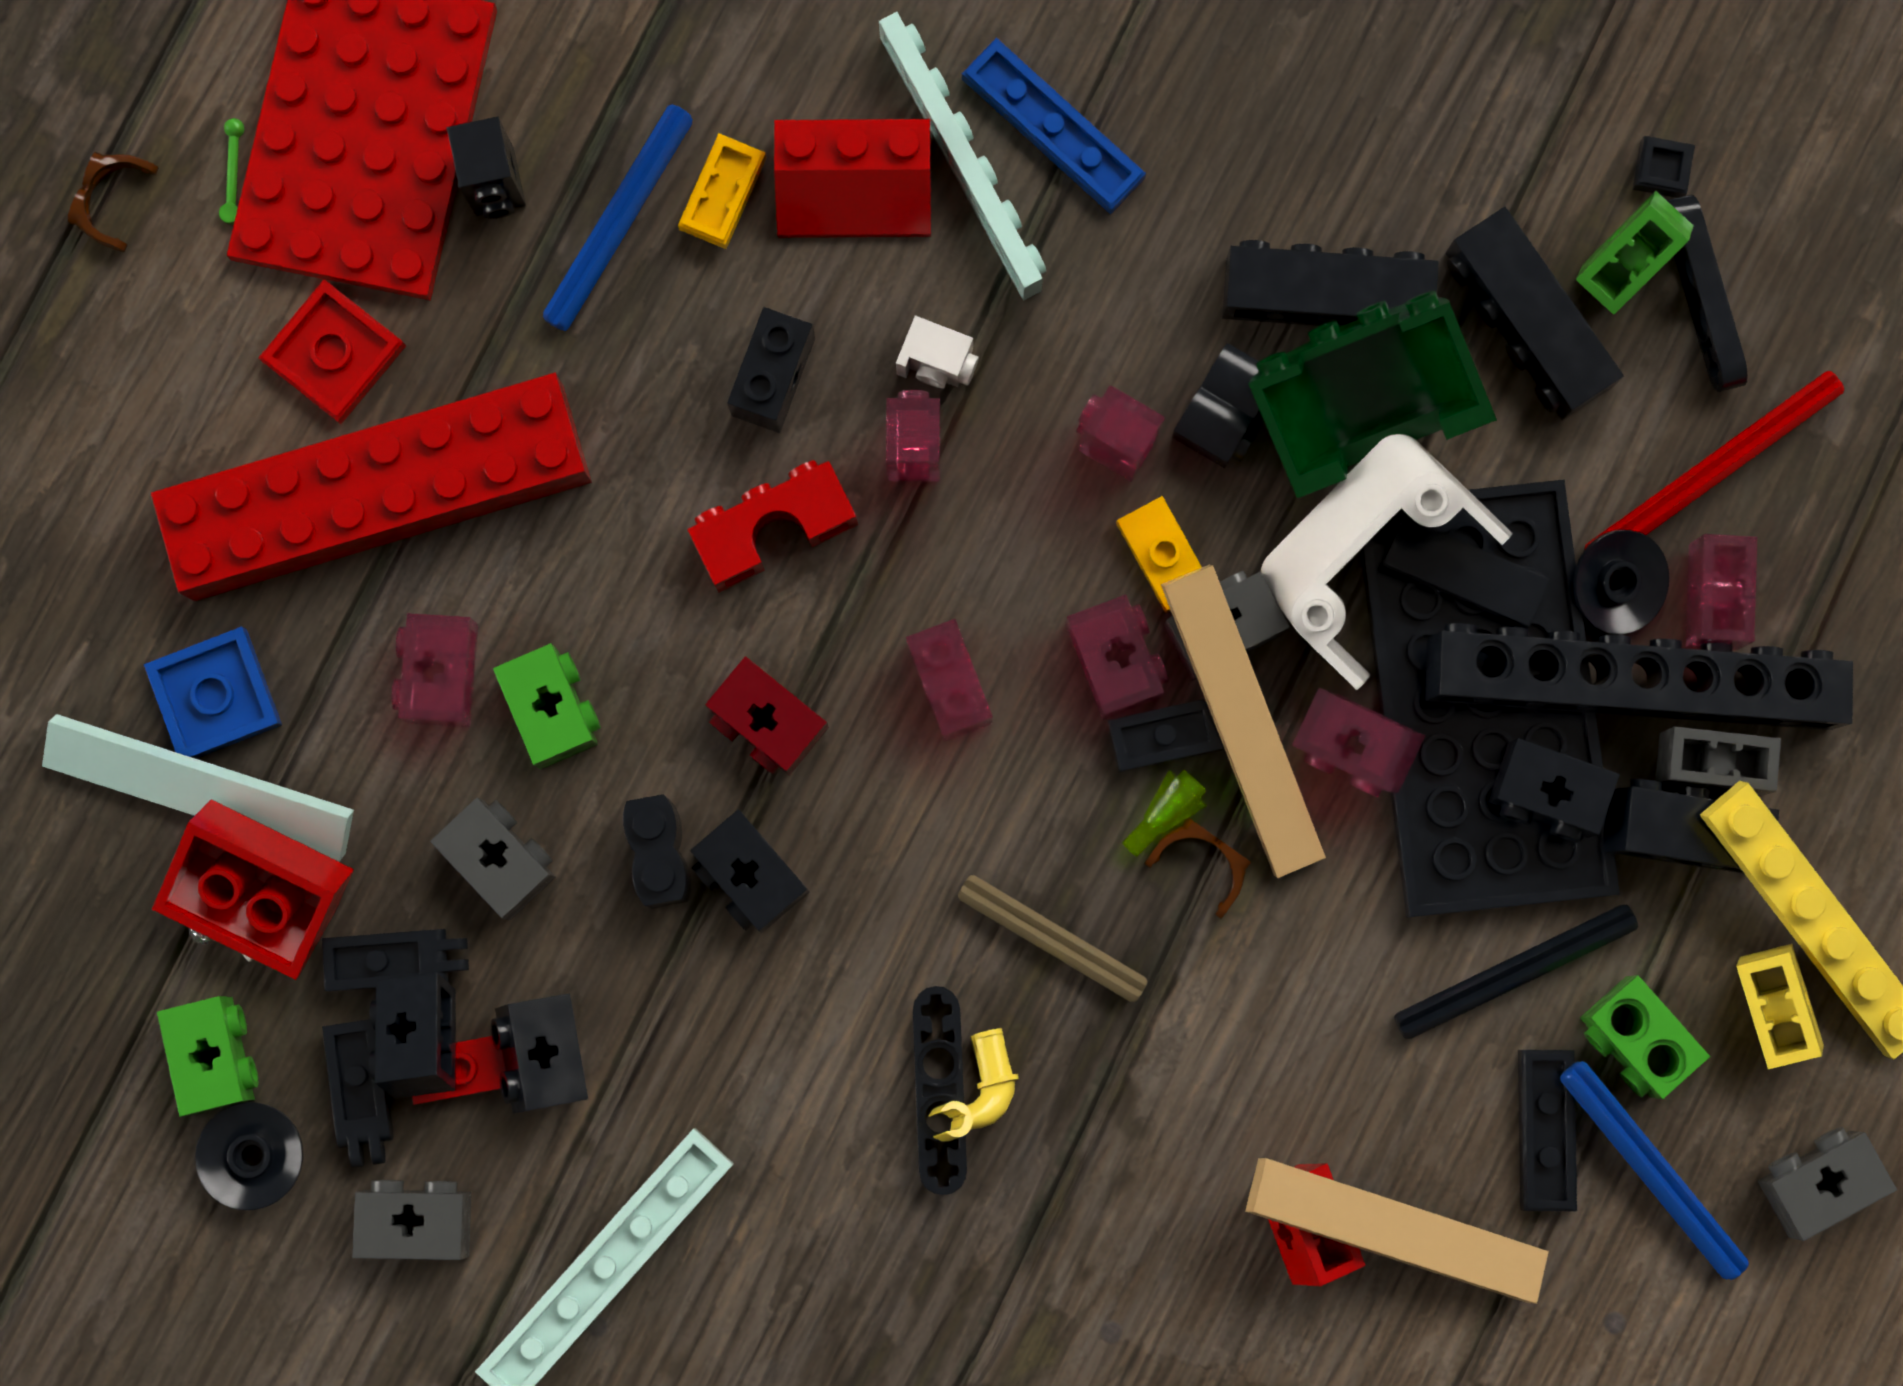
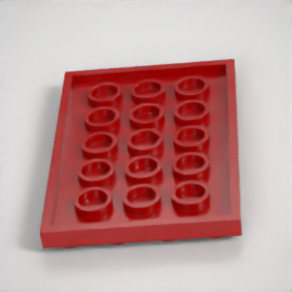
M287 0L227 257L235 262L431 301L458 184L447 127L472 122L498 11L495 3L482 0Z

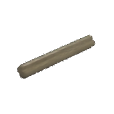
M970 875L958 893L960 901L1129 1002H1136L1140 998L1147 985V979L1141 974L975 875Z

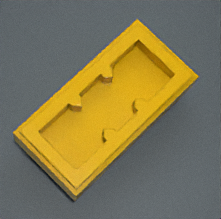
M718 133L679 221V230L727 249L767 159L766 152Z
M1161 496L1118 519L1116 524L1163 610L1167 613L1170 611V607L1161 584L1202 568L1165 499Z

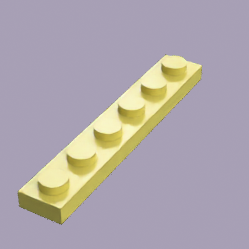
M1738 781L1700 814L1701 818L1882 1054L1893 1060L1896 1059L1903 1052V985L1750 784Z

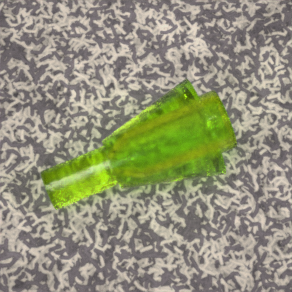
M1168 770L1143 815V821L1124 839L1122 844L1137 857L1159 833H1165L1205 808L1207 804L1201 797L1207 790L1186 770H1183L1178 776L1171 770Z

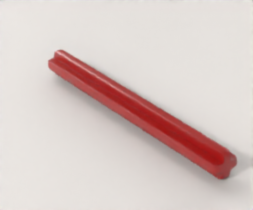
M1832 371L1824 372L1585 545L1584 550L1596 538L1614 530L1625 529L1637 531L1645 535L1649 534L1843 394L1845 389L1842 382Z

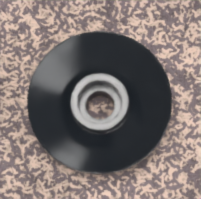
M1614 530L1596 538L1582 553L1574 572V597L1582 616L1595 628L1612 634L1631 633L1650 623L1661 610L1669 589V568L1664 553L1650 537L1633 530ZM1615 572L1617 577L1616 583L1610 588L1609 579L1611 574Z
M245 1102L229 1106L217 1113L206 1124L199 1136L195 1152L197 1174L206 1191L221 1204L238 1210L265 1208L282 1199L298 1180L303 1164L301 1137L293 1122L275 1107L257 1102ZM251 1145L258 1146L263 1154L261 1162L256 1166L251 1165L246 1160V1151Z

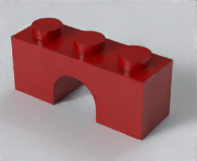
M816 460L806 462L788 473L790 480L771 488L769 483L756 486L741 496L742 503L724 511L723 506H717L701 513L694 519L696 525L687 530L718 593L765 571L756 551V540L762 528L770 522L788 520L797 524L805 533L811 547L858 525L857 516L829 461L818 465Z

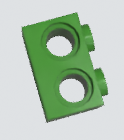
M1639 975L1626 976L1580 1017L1589 1028L1584 1032L1587 1040L1603 1056L1607 1057L1611 1053L1624 1068L1620 1073L1621 1078L1641 1098L1647 1094L1650 1098L1664 1099L1710 1058V1055ZM1620 1005L1627 1007L1634 1018L1633 1027L1626 1035L1617 1033L1611 1022L1614 1010ZM1656 1046L1662 1047L1669 1056V1066L1660 1076L1655 1075L1649 1069L1647 1062L1650 1051Z

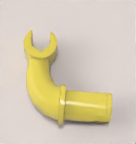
M1002 1028L970 1036L981 1082L977 1084V1088L980 1089V1096L968 1105L960 1101H951L934 1108L928 1115L929 1117L945 1114L953 1119L950 1131L933 1136L940 1141L957 1139L966 1135L972 1129L994 1124L1006 1113L1014 1095L1015 1081L1019 1080L1018 1074L1012 1073Z

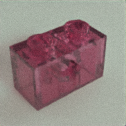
M1110 385L1102 398L1093 394L1078 420L1080 424L1076 432L1082 435L1079 451L1132 482L1156 443L1165 417Z
M920 390L898 392V398H887L886 466L888 481H940V398H929L928 392Z
M1703 534L1689 544L1686 647L1700 648L1702 643L1718 642L1732 644L1733 650H1739L1755 642L1757 537Z
M1125 594L1067 616L1065 625L1102 720L1162 697L1164 690L1161 684L1169 682L1160 655L1158 653L1150 655L1143 636L1150 632L1139 604L1131 607ZM1117 643L1121 651L1130 649L1132 653L1128 657L1126 667L1121 669L1117 661L1108 662L1106 659L1110 655L1112 644Z
M407 613L406 627H399L396 637V655L398 658H403L402 678L394 679L391 698L393 710H399V719L408 724L470 727L478 624L472 618ZM435 658L445 669L443 673L434 675L432 683L431 679L422 672L424 668L433 666Z
M956 619L907 636V648L943 742L992 724V713Z
M1319 688L1292 746L1307 752L1303 760L1307 764L1329 774H1333L1335 767L1353 775L1350 781L1352 786L1379 797L1382 790L1399 793L1425 735L1340 694ZM1351 736L1359 738L1358 741L1366 746L1363 754L1354 753L1355 749L1347 745Z

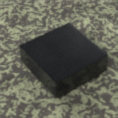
M1644 136L1640 141L1632 190L1648 193L1657 191L1660 195L1675 198L1686 196L1695 145Z

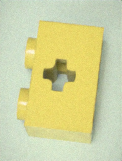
M1793 944L1741 956L1736 967L1767 1068L1773 1069L1821 1057L1824 1044Z

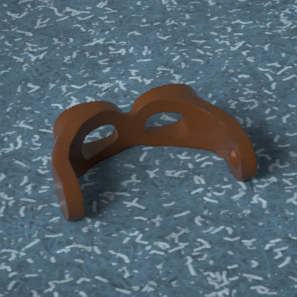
M94 152L84 172L83 187L77 191L70 206L68 222L78 226L96 242L114 250L125 252L127 248L126 243L118 238L102 234L95 229L90 216L91 194L103 178L116 170L135 168L144 173L156 175L159 167L132 155H103Z
M1187 817L1181 826L1179 825L1160 840L1144 864L1151 868L1154 863L1159 861L1160 854L1165 847L1176 840L1198 838L1215 845L1228 860L1232 873L1230 893L1224 901L1219 903L1218 910L1215 913L1217 917L1222 919L1240 894L1245 871L1251 862Z

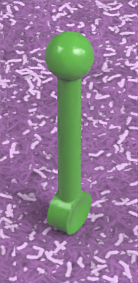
M236 118L229 119L224 125V131L229 136L226 203L220 208L219 216L228 225H234L238 209L236 206L239 137L243 135L245 130L242 121Z

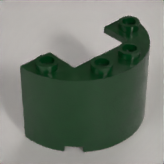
M1429 291L1408 300L1405 304L1388 308L1386 301L1378 302L1357 312L1359 320L1342 327L1338 326L1337 321L1323 324L1308 333L1309 342L1288 353L1279 352L1256 363L1259 372L1252 377L1248 384L1297 498L1346 480L1348 467L1359 463L1387 436L1404 434L1417 440L1443 430L1445 438L1448 440L1497 421L1448 299L1438 298L1435 291Z

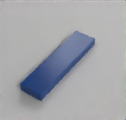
M998 38L962 73V80L1110 215L1145 179L1146 173Z

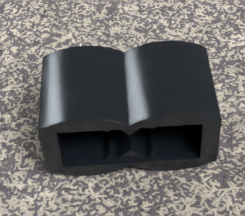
M1226 343L1175 427L1172 438L1224 469L1231 458L1241 462L1256 435L1248 430L1258 414L1261 415L1248 384L1252 377L1259 372L1256 367V363L1259 361Z
M664 794L626 801L623 811V828L630 847L636 853L632 865V879L639 899L646 907L651 909L688 902L691 893V875L685 858L679 852L682 841V824L675 805Z

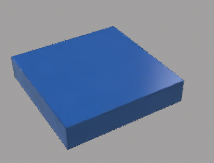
M244 627L236 628L144 664L176 753L197 759L282 725L250 636Z

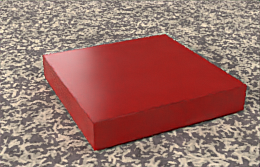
M324 279L258 359L339 424H342L404 350L406 344Z

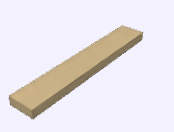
M1209 564L1161 584L1274 876L1279 878L1325 859L1324 851L1213 565Z
M1258 1158L1245 1212L1519 1301L1533 1304L1538 1302L1549 1251L1267 1158Z

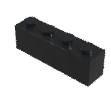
M1506 206L1453 240L1446 251V255L1449 258L1447 266L1450 273L1461 286L1466 284L1469 286L1478 299L1476 308L1481 318L1489 327H1497L1508 342L1505 348L1509 358L1518 369L1522 371L1526 369L1538 385L1535 387V393L1547 411L1550 413L1556 411L1563 421L1613 388L1624 377Z
M1261 240L1241 241L1239 246L1231 245L1226 258L1222 319L1321 326L1337 321L1338 326L1342 327L1359 320L1357 312L1372 304L1386 301L1388 308L1405 304L1408 300L1429 291H1435L1437 294L1439 261L1425 260L1424 254L1414 251H1402L1395 253L1394 257L1373 256L1372 250L1359 247L1343 249L1341 254L1322 252V248L1314 244H1295L1291 246V250L1270 248V243Z

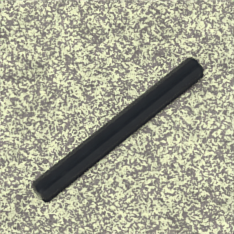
M1619 905L1396 1013L1394 1016L1396 1025L1405 1039H1412L1637 930L1638 922L1634 912L1628 905Z

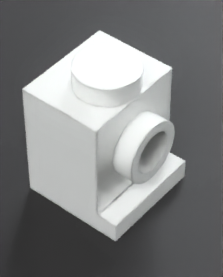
M915 316L896 361L897 375L907 378L909 370L912 369L917 371V379L937 388H944L946 383L956 387L959 386V383L968 386L979 359L978 356L971 354L973 351V338Z

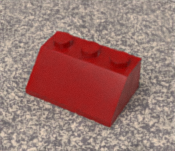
M930 119L774 120V177L778 238L931 237Z
M211 799L188 822L152 910L297 980L331 921L354 869Z

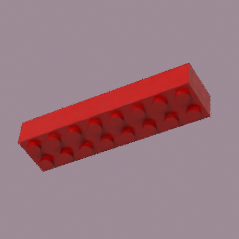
M556 372L157 490L151 492L178 593L192 601H198L590 484L592 480L564 386Z

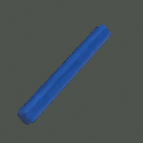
M673 104L667 106L545 308L543 317L550 325L562 331L568 330L691 127L693 119L684 109Z
M1581 1061L1569 1066L1560 1077L1563 1085L1719 1275L1726 1280H1733L1740 1276L1749 1266L1745 1255L1589 1065Z

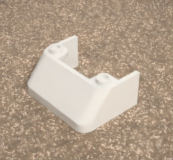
M1404 434L1390 435L1382 439L1347 474V479L1341 481L1266 557L1261 567V573L1279 608L1296 631L1356 690L1366 682L1371 674L1334 639L1344 626L1346 610L1341 598L1327 583L1401 508L1415 522L1426 527L1444 525L1464 508L1501 545L1513 534L1416 439Z

